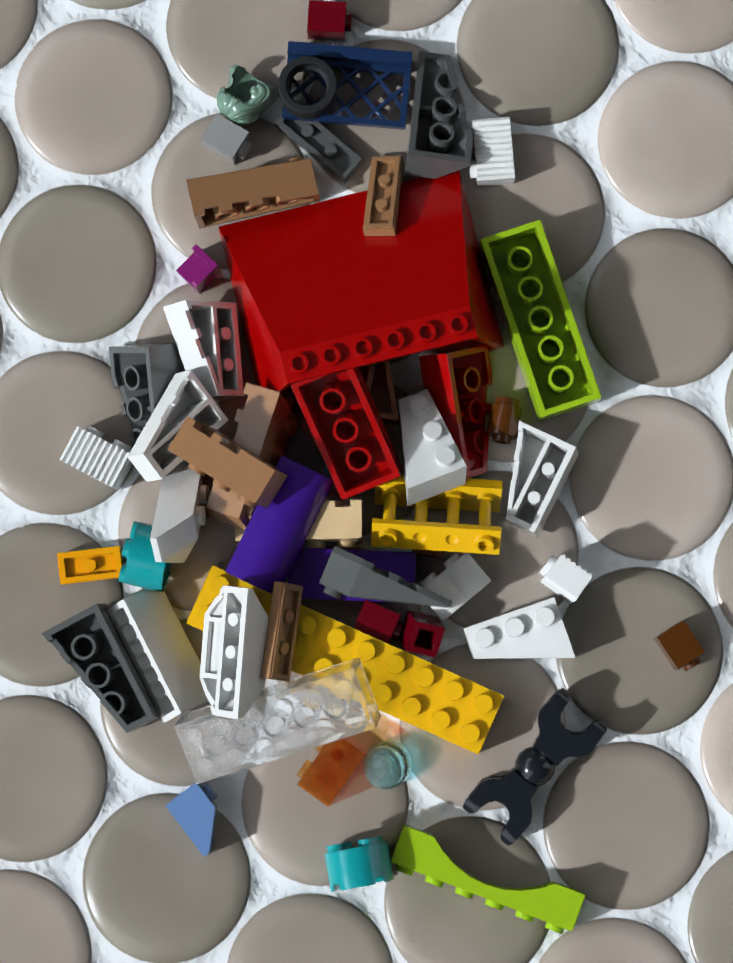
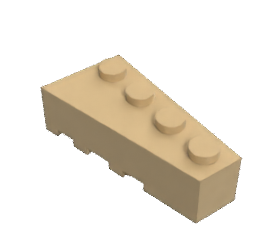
M335 500L324 501L304 542L306 543V548L323 549L325 548V543H337V547L341 549L356 548V543H363L362 500H350V505H343V502ZM235 526V541L239 543L245 529Z

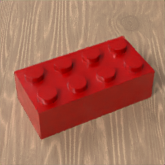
M359 367L290 385L342 500L401 476L402 464Z

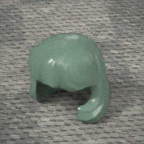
M234 64L229 68L230 75L227 88L223 86L217 93V107L220 113L231 122L238 125H248L258 120L273 105L279 92L273 86L259 81L247 72L244 67Z

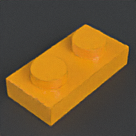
M121 546L57 553L60 585L118 579L123 564Z

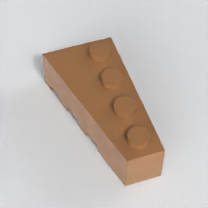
M304 157L291 158L286 163L264 164L252 169L186 179L194 217L199 229L320 201L311 159L304 160Z
M246 382L243 394L248 395L244 410H237L234 419L235 422H238L237 432L232 440L276 468L281 455L285 456V446L289 437H292L297 429L298 418L280 392ZM213 484L206 509L215 520L246 529L257 504L253 509L239 501L237 498L240 494L231 489L229 492H226Z

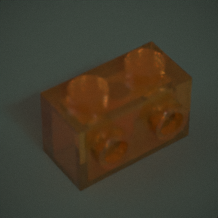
M336 732L331 737L327 734L323 736L315 750L320 752L313 763L306 760L297 773V776L301 778L297 785L327 807L330 806L366 755V753Z

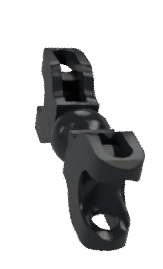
M564 688L558 689L539 710V735L533 742V746L525 748L518 754L515 760V769L512 767L507 774L502 776L493 775L483 778L464 801L463 809L472 814L476 813L488 802L497 801L505 805L509 811V819L501 830L500 838L507 846L513 844L530 825L532 819L531 798L536 793L538 786L545 785L551 780L555 773V764L558 766L568 757L588 755L607 731L608 725L603 720L592 721L588 727L580 732H572L565 729L561 723L560 715L568 704L570 697L569 692Z

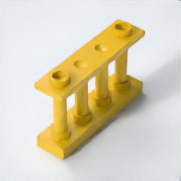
M404 474L375 487L374 504L383 505V518H372L371 546L499 555L502 527L491 526V512L500 513L502 481L466 478L464 485L407 506ZM396 506L415 507L414 521L395 520ZM428 508L447 509L446 523L427 522ZM460 510L479 511L478 525L459 524Z

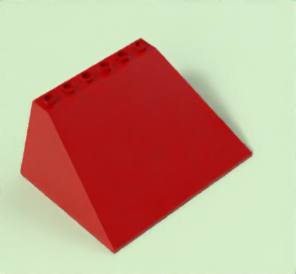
M460 170L436 179L420 177L402 182L396 236H364L363 224L368 190L218 227L257 386L282 393L292 383L472 339L488 344L489 351L504 348Z

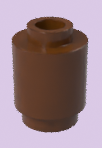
M504 396L495 397V402L490 407L487 435L492 437L493 442L511 444V440L518 438V425L522 408L519 407L520 400Z

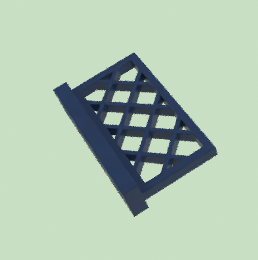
M288 41L287 64L301 56H314L324 60L332 69H338L344 76L337 83V90L349 82L358 95L347 104H344L337 95L335 101L341 108L333 115L325 114L315 119H300L291 115L283 107L282 119L399 130L406 129L412 52ZM311 71L313 76L302 85L293 77L289 90L292 98L301 93L310 105H313L324 97L325 94L314 102L304 90L317 79L326 89L325 80L319 73ZM359 72H369L375 81L362 91L352 78ZM376 73H383V75L378 77ZM391 74L404 75L403 86L395 93H392L383 82ZM292 83H293V85H294L297 89H295V90L291 93V88H292ZM377 85H380L389 97L379 106L375 107L366 94ZM401 94H402V104H401V102L397 99V97H398L399 95H401ZM361 98L372 109L364 118L355 117L349 110ZM393 101L401 110L400 121L386 120L380 111ZM344 112H346V114H347L348 116H340V115H342ZM377 115L379 119H372V117Z

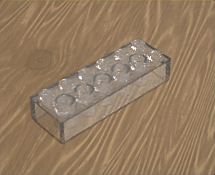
M356 658L290 679V682L284 681L263 688L242 719L213 715L210 705L182 714L174 727L195 782L200 784L377 727L381 715L360 658Z

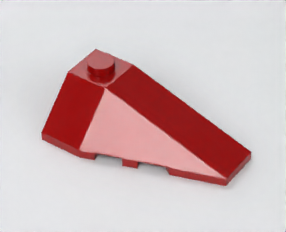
M488 344L444 350L419 356L424 389H428L467 466L466 478L486 473L489 435L485 431L486 414H490L491 407L490 403H486L487 386L492 385L493 376Z

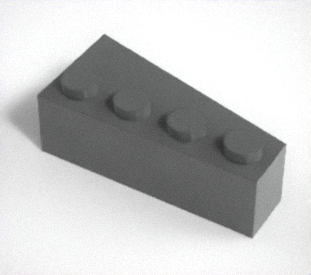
M95 604L41 634L48 642L54 645L60 652L59 655L67 664L72 666L81 677L80 679L96 694L101 704L125 732L128 733L149 724L161 716L107 611L109 609L107 604Z

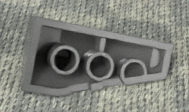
M419 51L404 175L436 179L470 166L473 134L471 128L468 127L465 116L466 110L464 103L460 99L458 82L450 55Z
M149 343L109 347L111 378L114 388H120L124 404L120 408L123 416L128 415L132 431L129 437L132 447L173 376L180 372V356L176 343Z
M334 546L319 582L325 586L324 593L341 600L342 595H345L349 598L450 608L453 602L422 586L409 583L401 576L392 572L378 569L373 563L337 546Z

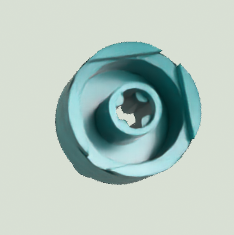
M134 521L130 538H126L122 556L127 557L126 564H122L118 581L149 590L164 592L170 576L168 571L171 563L155 562L150 541L153 525Z
M382 836L358 840L357 847H352L351 841L326 846L327 852L324 853L331 892L394 880L387 841L383 842Z

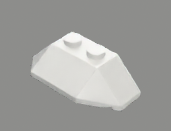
M185 460L167 474L161 482L150 536L155 562L184 563L198 540L200 525H205L206 513L204 504H207L210 496L209 486L203 484L202 475L188 467L189 463Z
M223 585L220 589V594L213 600L204 616L200 681L205 695L211 704L212 714L216 716L242 719L265 686L266 679L260 677L269 617L251 588Z

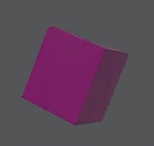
M195 244L191 248L193 253L176 272L200 294L221 271L218 264Z

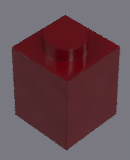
M309 0L308 39L345 41V32H351L352 13H347L346 2Z
M365 600L353 628L389 644L390 639L397 641L404 624L399 622L400 614Z
M408 610L399 640L406 651L436 658L445 627L436 616Z

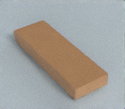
M403 156L372 157L363 224L364 236H396L404 167Z
M274 581L260 678L290 682L303 586Z

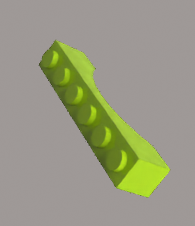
M406 824L403 825L391 857V862L396 864L395 870L413 876L414 871L426 875L424 881L441 888L444 883L455 886V893L469 899H473L474 894L486 898L485 905L501 911L504 906L516 910V917L529 922H533L534 917L546 921L545 928L563 934L564 929L573 931L585 898L583 892L555 881L525 888L501 887L483 882L457 866L442 850L434 835Z

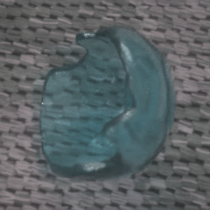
M390 739L378 742L369 748L362 761L363 772L371 785L383 790L392 789L405 783L414 767L412 753L406 745Z

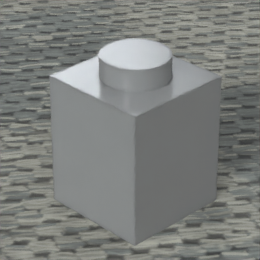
M218 113L201 138L203 147L233 165L237 163L239 158L244 160L252 147L249 132Z

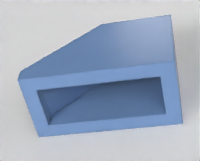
M197 781L165 806L205 857L212 851L218 807L214 800L218 797L207 783L201 785Z

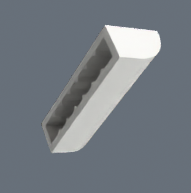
M146 589L122 599L107 609L164 723L209 701L200 681L201 663L165 592Z

